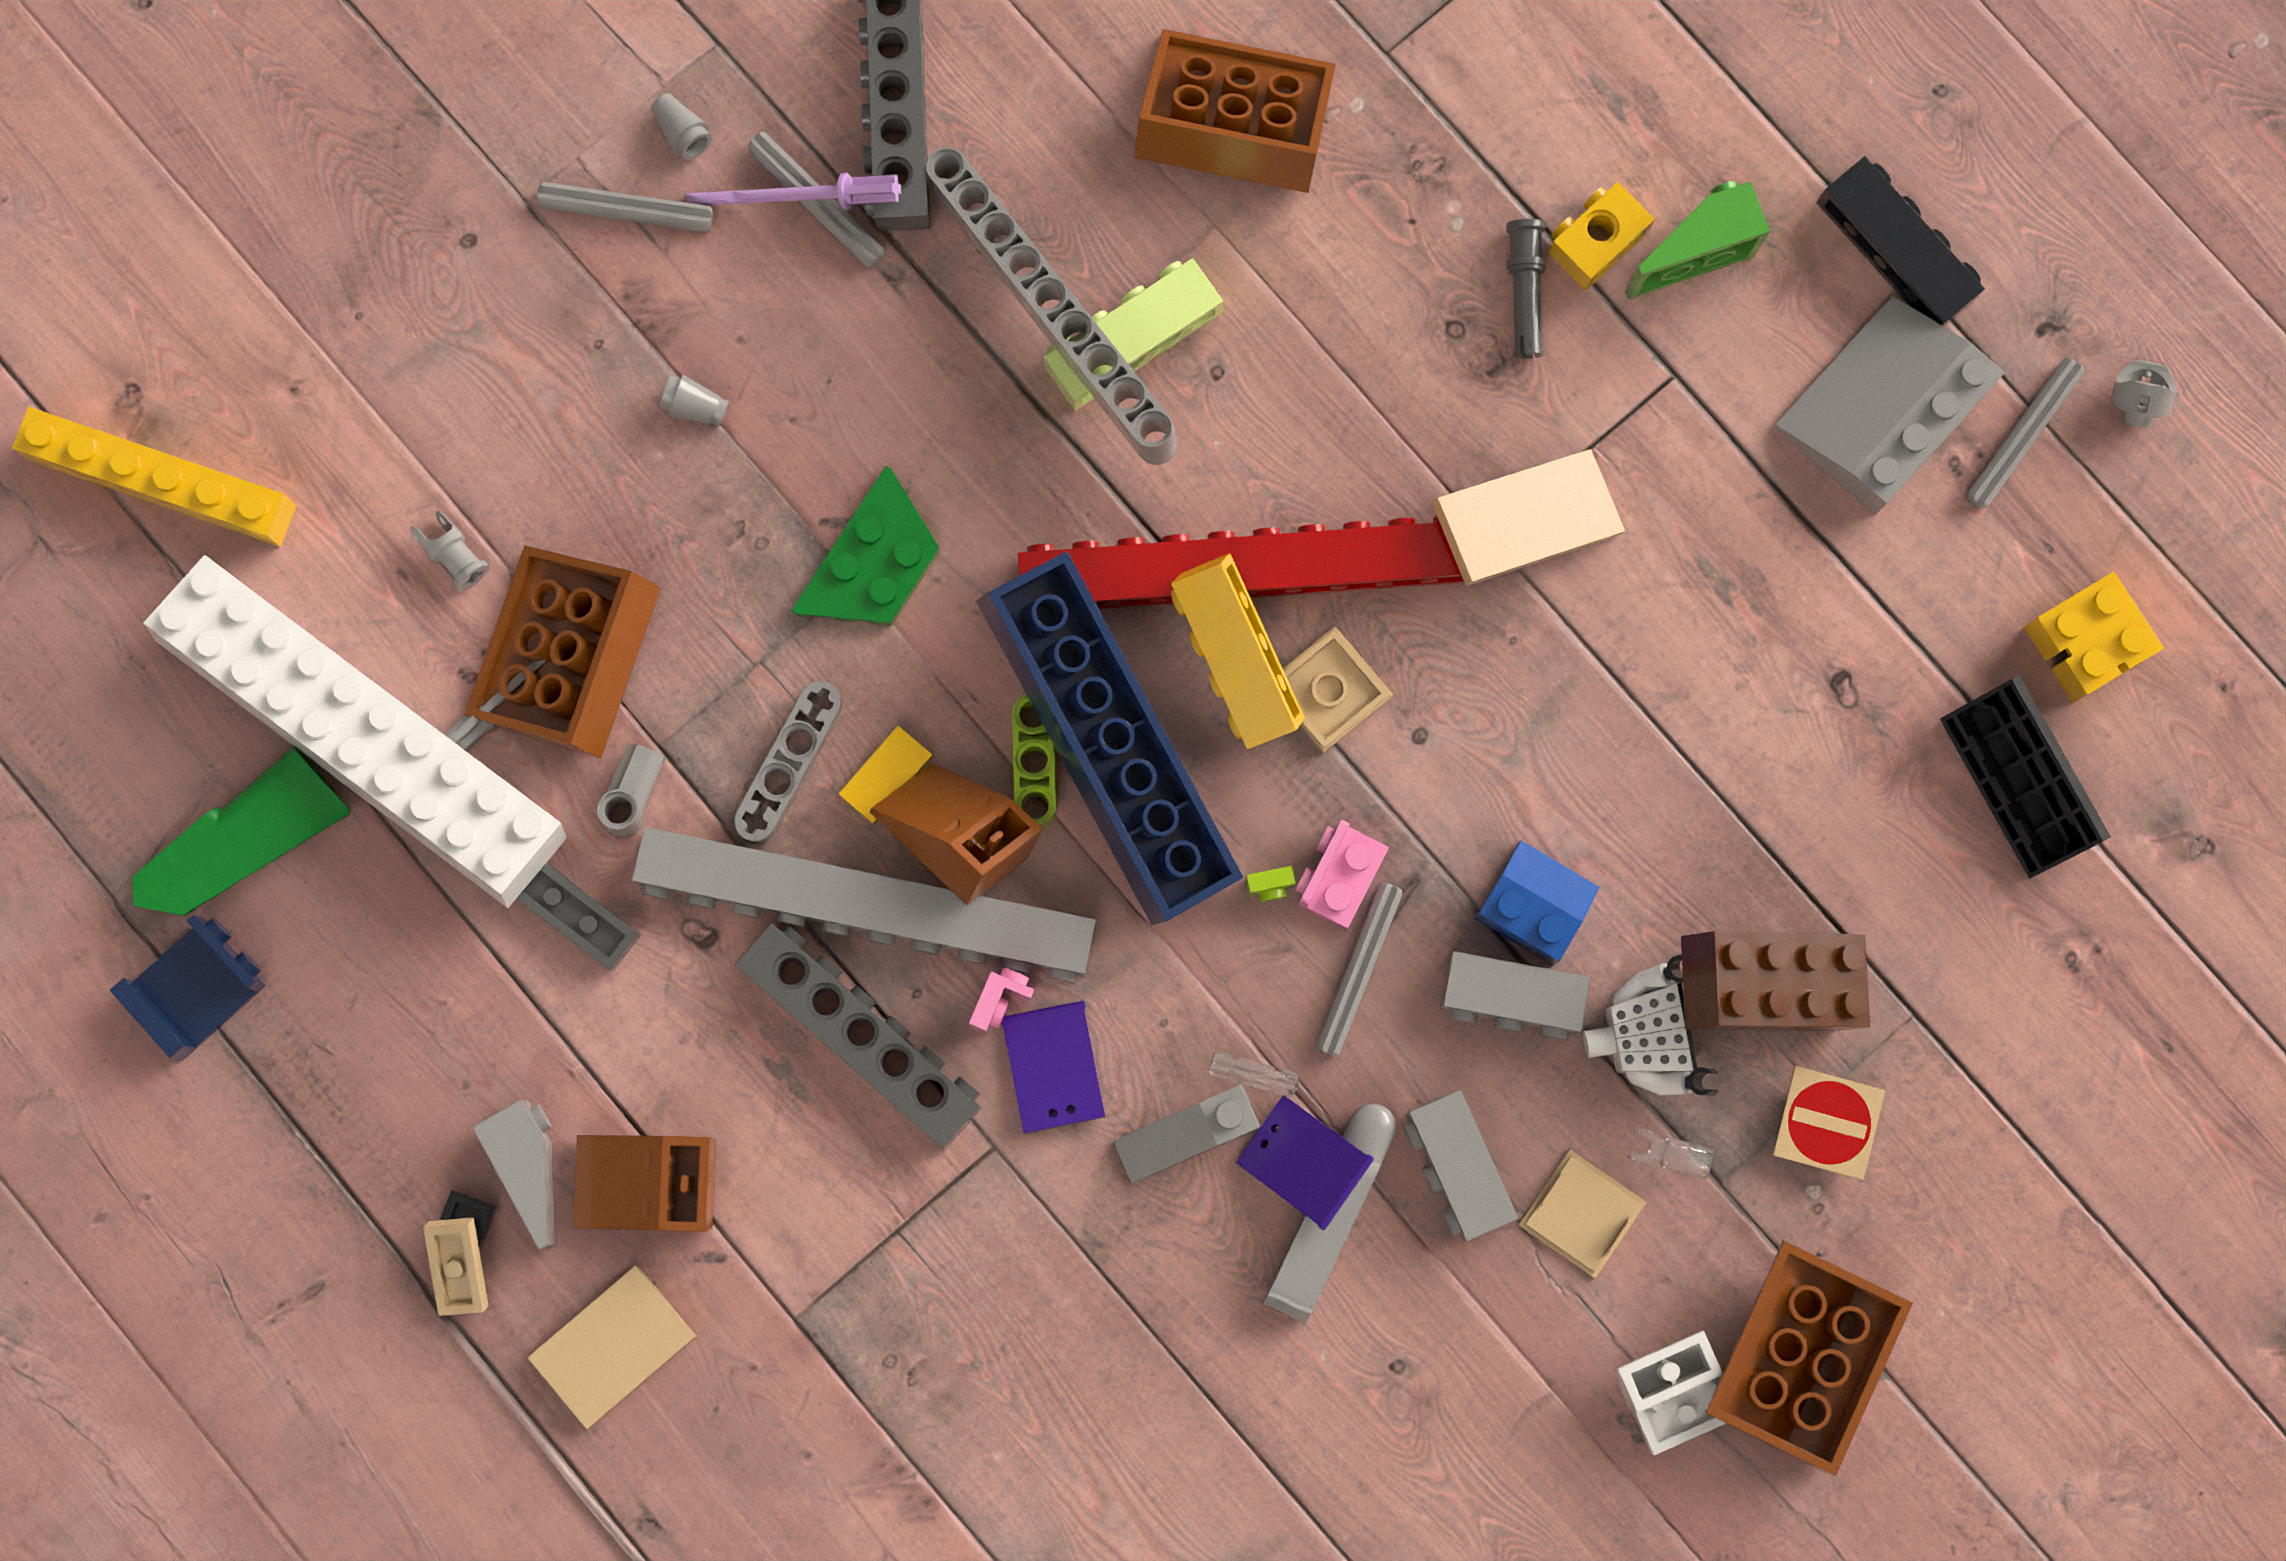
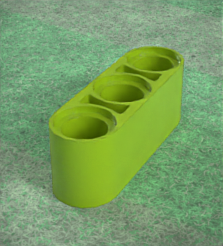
M1024 695L1017 700L1012 712L1014 802L1023 809L1025 802L1031 797L1045 799L1049 804L1047 813L1043 817L1033 820L1041 828L1046 829L1053 823L1057 812L1055 746L1043 724L1039 727L1030 728L1021 722L1022 713L1027 708L1033 707L1028 696ZM1040 752L1048 759L1047 765L1041 772L1029 773L1024 770L1022 760L1028 753Z

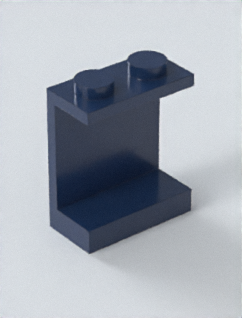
M196 915L190 917L187 922L193 928L135 980L122 978L109 990L170 1059L180 1061L186 1059L266 986L257 976L262 971L258 964L246 952L242 951L240 954H237L227 943L232 938L231 935L213 917L209 921Z

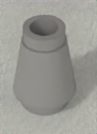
M670 93L661 95L653 102L651 112L654 114L675 155H681L684 159L691 160L707 150L712 141L708 124Z
M671 374L659 408L668 411L669 417L707 424L712 423L720 426L729 401L722 399L721 396L684 374L682 378Z

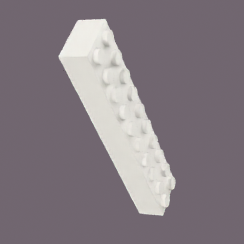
M206 555L197 562L144 621L143 624L157 643L505 907H510L567 839L561 822Z

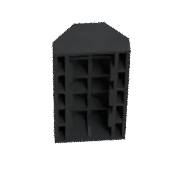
M2020 675L1940 718L2029 879L2111 838Z

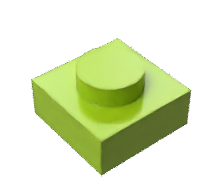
M1292 866L1248 874L1245 878L1248 896H1259L1260 903L1284 899L1287 897L1286 890L1293 889L1295 886Z

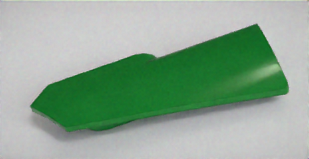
M293 746L223 808L216 807L204 814L132 876L133 906L185 916L347 817L351 811L335 794L334 788L312 763Z

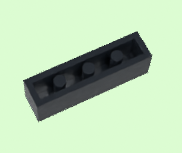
M1866 156L1830 184L1816 202L1910 307L1940 325L1946 326L1985 290L1981 284L1978 272L1970 264L1962 263L1951 251L1950 242L1945 235L1937 229L1932 230L1921 218V212L1916 203L1907 196L1902 197L1891 185V178L1886 170L1877 163L1872 164Z

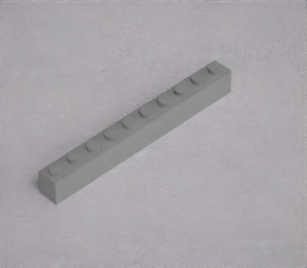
M644 827L632 879L638 886L644 887L642 894L650 897L669 900L671 892L689 896L688 904L708 909H714L716 902L733 905L732 913L742 916L759 918L760 912L764 911L778 914L777 922L786 925L804 927L806 920L823 923L822 931L834 935L849 937L850 929L867 932V941L894 946L895 939L913 942L912 950L939 955L940 948L958 951L957 959L976 964H984L985 957L1003 960L1002 968L1019 973L1029 974L1031 966L1049 970L1047 978L1074 983L1075 976L1086 977L1097 924L1096 919L979 896L969 905H966L950 889Z

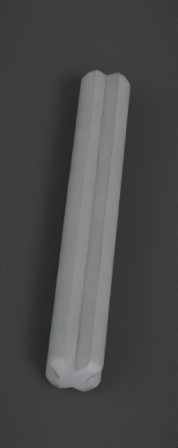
M760 132L749 142V152L785 188L820 186L767 133ZM834 199L800 201L866 267L874 266L884 255L883 247Z
M549 182L540 183L537 193V203L541 208L702 232L711 230L714 218L712 208L706 205Z
M2067 357L2058 365L1967 492L1966 499L1979 509H1985L1990 505L2084 374V368L2081 364Z
M1382 882L1377 889L1317 1042V1049L1322 1053L1337 1057L1341 1053L1403 894L1402 890L1395 885Z

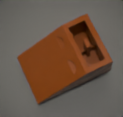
M933 763L870 809V813L966 905H969L1027 860L1043 830L1011 798Z
M577 1135L572 1228L712 1232L717 1139L687 1136Z

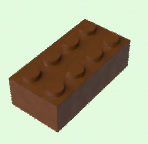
M1710 931L1681 936L1685 1030L1843 1031L1870 1028L1865 935Z

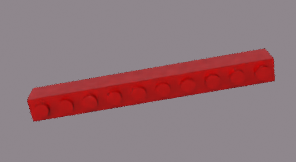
M1437 516L1433 518V523L1415 524L1414 518H1396L1389 520L1388 526L1370 527V522L1353 521L1343 524V529L1325 530V526L1322 524H1310L1298 527V532L1282 534H1280L1279 528L1268 527L1253 530V536L1235 537L1233 531H1216L1208 533V539L1190 540L1187 534H1172L1162 537V542L1144 543V538L1129 537L1117 540L1116 546L1099 547L1098 541H1079L1072 544V549L1054 550V545L1035 544L1028 546L1027 552L1018 553L1020 576L1068 551L1098 609L1174 604L1171 597V591L1173 590L1171 583L1181 573L1229 553L1233 558L1250 598L1465 583Z

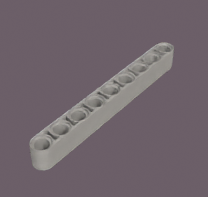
M941 147L935 150L928 157L926 171L936 197L1137 454L1145 462L1153 465L1164 464L1170 461L1175 456L1178 446L1174 425L1168 413L959 150L952 147ZM948 172H958L950 179L941 178ZM974 203L983 204L979 209L975 211L966 210L970 205ZM999 235L1009 236L1001 243L991 242ZM1024 267L1034 268L1028 275H1016ZM1056 299L1060 301L1053 308L1045 309L1041 307L1048 300ZM1075 332L1086 333V336L1079 341L1071 342L1067 340ZM1101 365L1112 366V369L1104 375L1092 373ZM1127 398L1139 400L1134 407L1127 409L1118 407ZM1159 431L1165 433V436L1158 442L1145 441L1146 436L1152 432Z

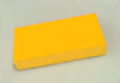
M897 726L838 795L870 823L875 825L878 820L870 813V809L920 773L933 758V754L901 727Z

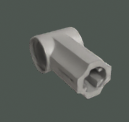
M627 743L609 789L601 797L597 806L598 818L609 833L616 837L626 838L639 832L644 822L645 808L666 760L663 755L641 745ZM629 804L632 807L631 816L624 823L616 824L610 821V812L615 806Z

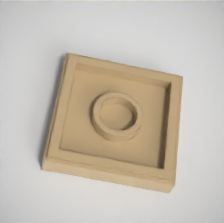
M1336 626L1283 668L1305 717L1300 724V728L1322 754L1332 748L1393 697L1392 692Z

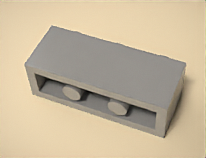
M1453 951L1449 955L1440 1009L1450 1011L1449 1019L1476 1024L1479 1016L1495 1019V1028L1522 1032L1523 1025L1541 1028L1540 1036L1568 1041L1569 1034L1576 1035L1582 1030L1590 977Z
M1461 1090L1406 1114L1410 1123L1403 1125L1405 1133L1413 1150L1416 1151L1421 1148L1429 1165L1422 1168L1433 1194L1441 1191L1448 1208L1442 1210L1441 1213L1452 1237L1460 1234L1462 1241L1467 1242L1518 1219Z

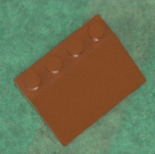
M1162 29L1139 117L1134 158L1309 193L1336 64Z
M524 545L464 715L467 717L474 715V718L496 727L567 750L601 758L661 588L630 570ZM546 660V664L537 672L526 667L532 661ZM524 672L526 682L514 693H510L508 690L509 682L516 675ZM499 691L507 698L492 713L479 710L481 704L482 706L485 705Z
M1782 1241L1705 1413L1816 1469L1836 1476L1913 1302L1793 1244Z

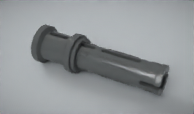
M1519 219L1506 223V232L1510 234L1511 259L1507 260L1506 263L1507 270H1509V274L1513 275L1514 357L1519 359H1533V354L1536 358L1543 356L1541 274L1547 268V260L1542 258V233L1546 231V222L1538 219Z

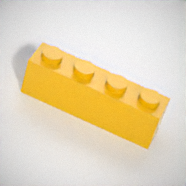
M1226 554L1181 573L1171 583L1173 587L1171 591L1172 601L1178 613L1187 617L1193 630L1190 632L1192 645L1196 653L1200 657L1204 656L1211 670L1209 679L1212 689L1219 698L1223 697L1230 711L1228 714L1229 725L1235 737L1238 739L1242 738L1246 748L1250 749L1296 731L1305 717L1231 554Z

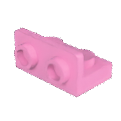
M1341 820L1337 830L1330 826L1327 827L1316 851L1324 855L1316 870L1307 866L1295 891L1303 894L1298 904L1299 906L1347 930L1389 847L1348 827L1349 823Z
M1003 968L1000 975L991 971L969 1022V1028L985 1035L989 1026L999 1028L1009 1004V1000L1002 998L1003 993L1029 1003L1034 989L1026 986L1029 978L1007 968Z

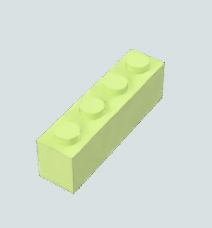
M1193 258L1183 265L1180 261L1170 264L1159 273L1158 278L1160 280L1146 289L1143 285L1134 288L1121 299L1122 305L1109 314L1106 310H1102L1092 316L1093 320L1134 372L1222 314V298ZM1080 332L1072 338L1069 336L1067 340L1071 342L1079 341L1086 336V333ZM1051 344L1047 348L1048 354L1044 356L1045 369L1071 407L1076 411L1093 400L1094 397ZM1101 365L1092 373L1104 375L1112 369V366Z

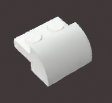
M1699 1331L1616 1368L1617 1380L1629 1410H1632L1652 1455H1657L1726 1424L1705 1413L1721 1378L1722 1370L1704 1331Z

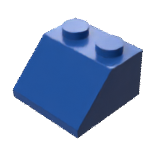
M1521 840L1474 919L1554 966L1561 960L1577 933L1600 887Z

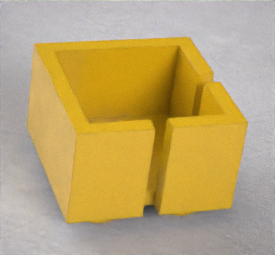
M2114 571L2023 627L2045 662L2063 650H2066L2069 654V658L2053 667L2051 671L2072 703L2087 696L2164 649Z

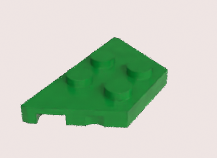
M885 466L792 608L793 614L805 618L807 616L834 618L836 621H866L876 625H893L936 559L940 548L891 468Z

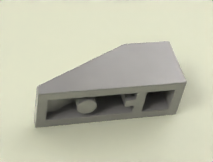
M1241 1084L1115 1140L1114 1144L1131 1184L1256 1131L1260 1128V1125Z
M521 1099L472 1128L538 1249L548 1250L555 1246L552 1142L546 1133L552 1127L539 1104L532 1107L529 1101Z

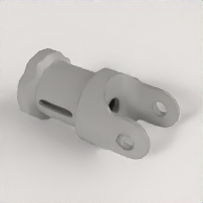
M438 510L436 511V518L447 532L445 535L437 539H427L416 526L411 527V533L431 561L436 564L440 563L453 578V587L458 592L466 591L477 584L487 574L490 567L485 560L477 559L464 543L466 540L465 536L442 511Z

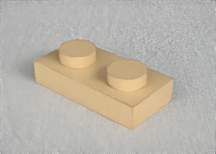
M474 1218L429 1221L423 1227L438 1316L483 1313L489 1305Z

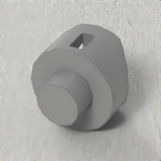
M2133 360L2118 374L2112 391L2111 401L2113 405L2123 411L2122 420L2125 423L2144 428L2151 426L2154 418L2170 415L2177 395V388L2166 366L2150 361ZM2142 376L2151 378L2150 383L2141 382Z

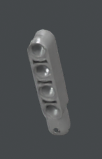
M1375 1103L1365 1104L1358 1108L1351 1116L1342 1137L1363 1153L1371 1155L1374 1160L1326 1230H1321L1317 1226L1318 1224L1306 1215L1303 1216L1264 1299L1263 1305L1278 1312H1284L1288 1314V1317L1304 1325L1317 1303L1394 1138L1396 1131L1395 1118L1391 1111L1383 1105Z

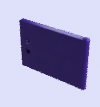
M1084 1001L1007 1015L1001 1021V1025L1004 1028L1024 1134L1105 1118L1084 1011L1086 1008Z
M1283 1095L1236 1164L1318 1224L1317 1226L1321 1230H1326L1374 1158L1369 1154L1363 1153Z

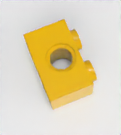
M1618 181L1608 191L1603 187L1596 190L1583 204L1586 211L1574 221L1571 217H1568L1551 234L1554 241L1548 254L1584 291H1587L1647 235L1655 221V218ZM1591 226L1603 227L1608 232L1609 239L1605 241L1594 240L1589 235L1587 229Z

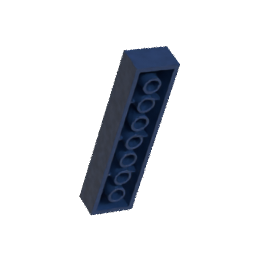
M1068 551L1001 585L978 599L976 602L1151 925L1167 922L1244 878Z

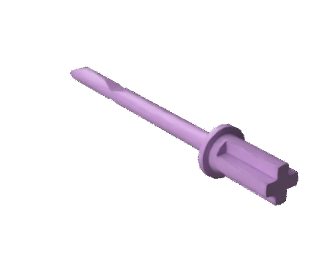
M842 173L838 178L837 185L685 193V202L711 206L839 199L841 207L846 210L851 209L854 204L899 202L898 194H901V184H898L897 175L850 177L848 173Z

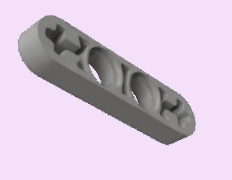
M815 681L807 685L802 691L739 806L734 819L735 828L738 834L747 842L761 844L774 836L835 725L843 705L837 688L831 683ZM825 691L830 693L828 699L833 707L830 711L822 709L819 712L815 721L817 724L823 725V727L818 732L812 725L800 721L798 718L801 714H804L810 719L815 708L810 698L813 695L821 697ZM798 730L807 731L812 736L813 741L810 750L802 755L793 754L787 748L788 737L791 733ZM775 770L787 772L791 779L789 789L781 795L771 794L765 787L766 777ZM758 793L769 802L780 804L776 812L769 806L767 807L763 820L768 825L764 831L756 829L753 834L748 833L750 826L744 821L745 817L748 814L756 816L763 805L760 801L754 800Z

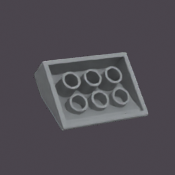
M1892 296L1774 427L1876 515L2005 372L1971 342Z

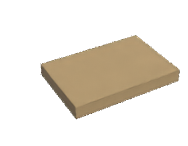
M635 1265L527 1358L586 1429H590L697 1336L640 1267Z

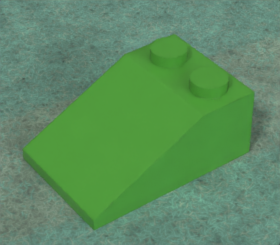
M1730 181L1710 190L1711 195H1708L1638 266L1626 290L1628 299L1753 258L1770 230L1751 181L1738 186L1735 181Z

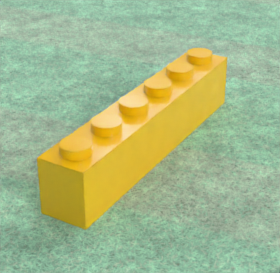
M29 406L12 446L13 450L28 461L279 547L282 545L297 506L284 493Z

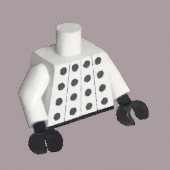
M1682 954L1670 958L1668 963L1636 973L1614 994L1613 1006L1605 1009L1608 1027L1584 1031V1046L1588 1058L1613 1054L1617 1073H1626L1631 1084L1655 1094L1685 1095L1694 1092L1697 1095L1714 1096L1718 1093V1090L1704 1089L1702 1079L1706 1074H1718V1072L1711 1068L1697 1067L1691 1030H1685L1683 975L1680 970Z

